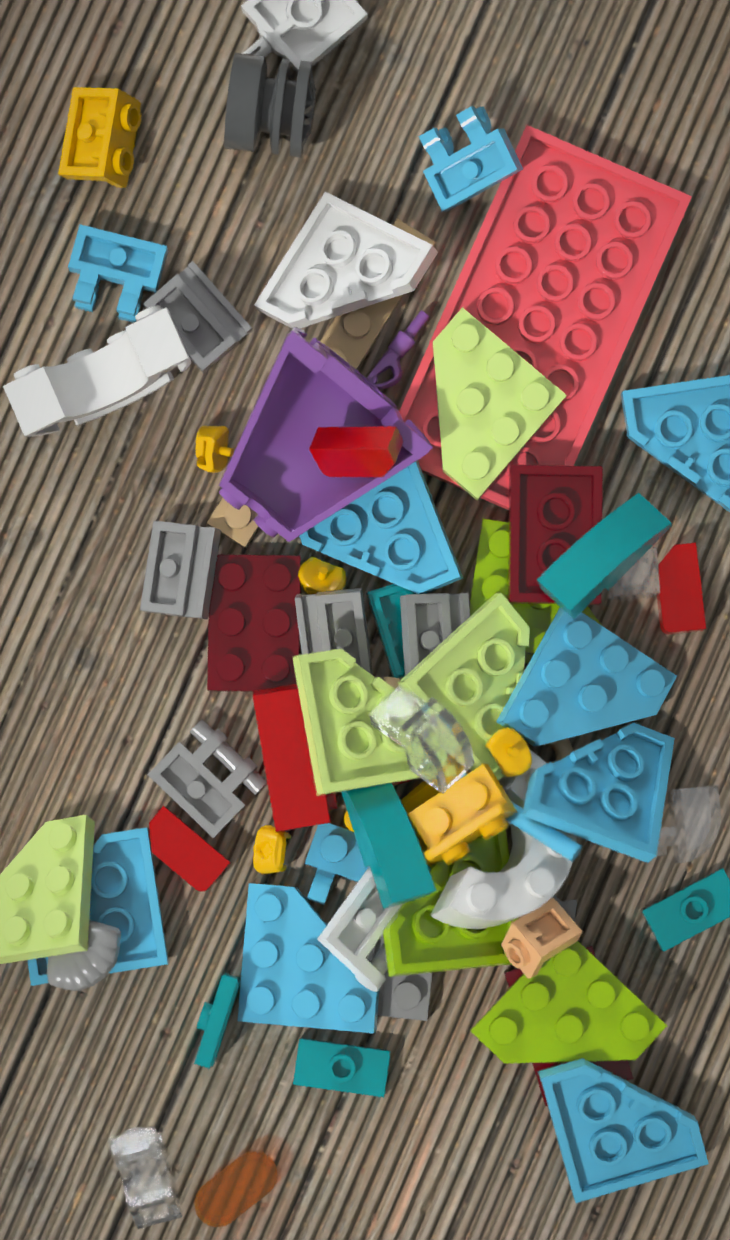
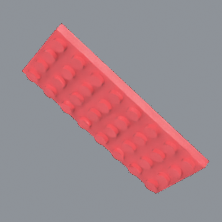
M526 125L515 150L523 170L501 181L399 410L404 422L408 419L411 420L433 447L425 456L418 460L422 472L464 490L447 476L442 468L433 357V341L462 307L567 395L564 401L480 497L509 510V473L511 465L574 466L692 198L688 194L529 125Z

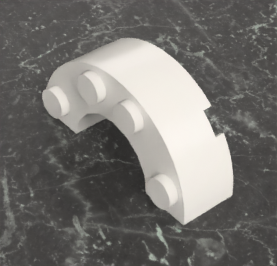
M156 305L139 312L135 316L137 322L126 326V330L107 339L108 345L96 352H93L92 349L82 350L68 357V363L41 368L39 364H34L14 373L15 380L4 385L3 388L24 436L34 437L58 432L60 430L58 422L74 420L76 426L102 417L153 393L174 380L171 370L178 366L180 372L185 371L190 366L191 359L169 309H162L160 305Z
M531 750L532 764L525 773L513 777L503 776L499 780L509 799L523 809L530 775L537 768L547 764ZM508 822L511 827L513 846L507 864L499 873H485L469 867L450 876L430 916L451 926L467 929H485L510 922L538 909L552 898L568 876L573 862ZM556 829L576 842L577 836Z

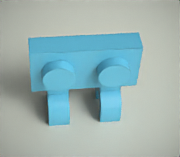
M471 106L456 115L471 144L455 153L453 152L454 144L447 128H442L439 131L437 128H432L419 136L422 145L434 164L425 169L423 173L442 211H449L523 170L505 129L500 128L491 132V122L484 106L477 109Z
M80 224L68 265L69 272L80 274L72 298L73 301H76L75 308L93 312L101 279L124 285L116 309L119 312L118 318L133 323L137 322L135 316L140 311L143 290L156 293L168 253L167 246Z
M330 823L317 826L305 861V865L317 868L307 899L325 905L335 875L358 883L368 867L365 868L354 832Z

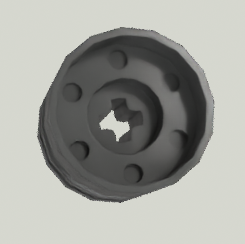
M235 53L231 67L226 105L225 149L255 152L261 132L270 133V146L273 155L280 154L283 135L291 136L290 157L302 158L304 145L312 132L315 111L316 88L312 74V62L301 61L297 81L289 80L290 59H282L275 79L267 78L265 56Z

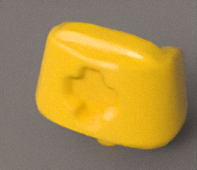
M201 426L196 435L195 448L198 468L210 473H218L226 467L228 457H232L234 449L228 447L229 430L226 426Z
M310 557L306 560L298 571L300 584L307 594L343 590L346 584L345 569L315 557Z
M502 728L486 743L485 747L490 750L504 776H518L525 773L531 767L532 755L523 737L514 729Z
M272 825L260 827L256 834L255 845L253 846V866L257 872L271 874L283 872L287 869V865L283 864L286 852V839L291 838L288 832H276L275 827Z

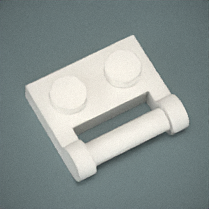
M368 867L317 940L355 974V978L359 983L371 991L378 992L386 981L384 974L388 970L385 944H382L371 962L366 957L382 936L383 929L402 904L383 909L371 868Z

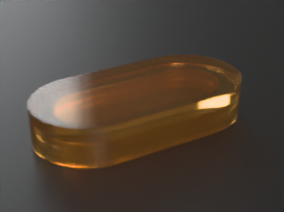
M250 1150L241 1154L200 1187L195 1197V1211L200 1220L212 1227L226 1226L271 1192L277 1181L278 1170L275 1161L263 1151Z

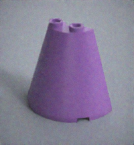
M296 327L285 338L219 483V486L222 488L219 493L230 505L238 510L243 505L250 507L258 514L254 518V522L266 534L273 538L280 534L288 542L419 460L433 448L425 435L411 420L408 419L404 422L399 410L396 409L397 406L373 383L315 337L309 343L304 339L307 334ZM396 426L404 440L395 464L384 477H328L321 472L309 450L318 427Z

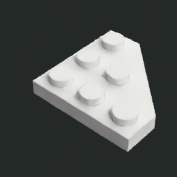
M325 192L254 306L260 312L292 329L294 327L300 329L414 291L438 254V251L433 245Z

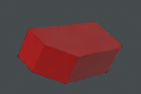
M396 426L318 427L309 450L321 472L328 477H384L395 464L404 440Z
M696 542L677 544L669 550L654 569L660 628L663 633L668 635L698 632L706 629Z
M163 806L149 822L151 852L197 891L203 892L210 889L232 863L166 806Z

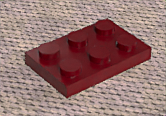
M510 466L508 601L510 603L557 604L540 588L537 579L581 537L602 520L603 466ZM602 592L589 605L602 604Z
M217 554L209 607L207 691L253 692L255 690L297 684L293 657L298 656L300 653V636L295 597L301 593V584L298 577L301 556Z

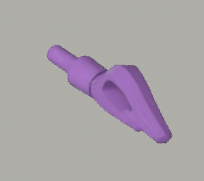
M421 310L404 332L399 331L389 345V349L366 377L378 389L392 387L400 381L402 377L400 359L415 344L413 338L430 317ZM387 369L393 371L394 375L390 380L377 384V377Z

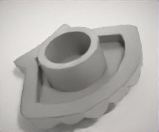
M89 920L88 951L50 956L48 958L47 976L50 985L65 990L82 991L94 986L105 978L116 965L120 950V930L111 925Z

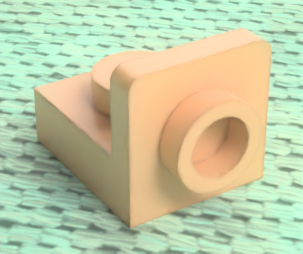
M553 897L538 909L512 922L501 945L510 963L516 968H520L526 977L531 979L539 973L545 961L577 942L583 931Z

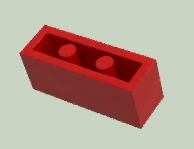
M291 684L253 691V702L275 831L330 823L329 810L338 809L335 792L317 795L298 685Z

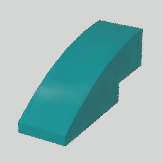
M638 493L601 520L558 558L537 579L540 588L575 619L605 588L609 591L673 526L672 522Z
M388 783L341 791L365 868H371L383 909L424 898L435 892L436 889L420 844L393 784Z

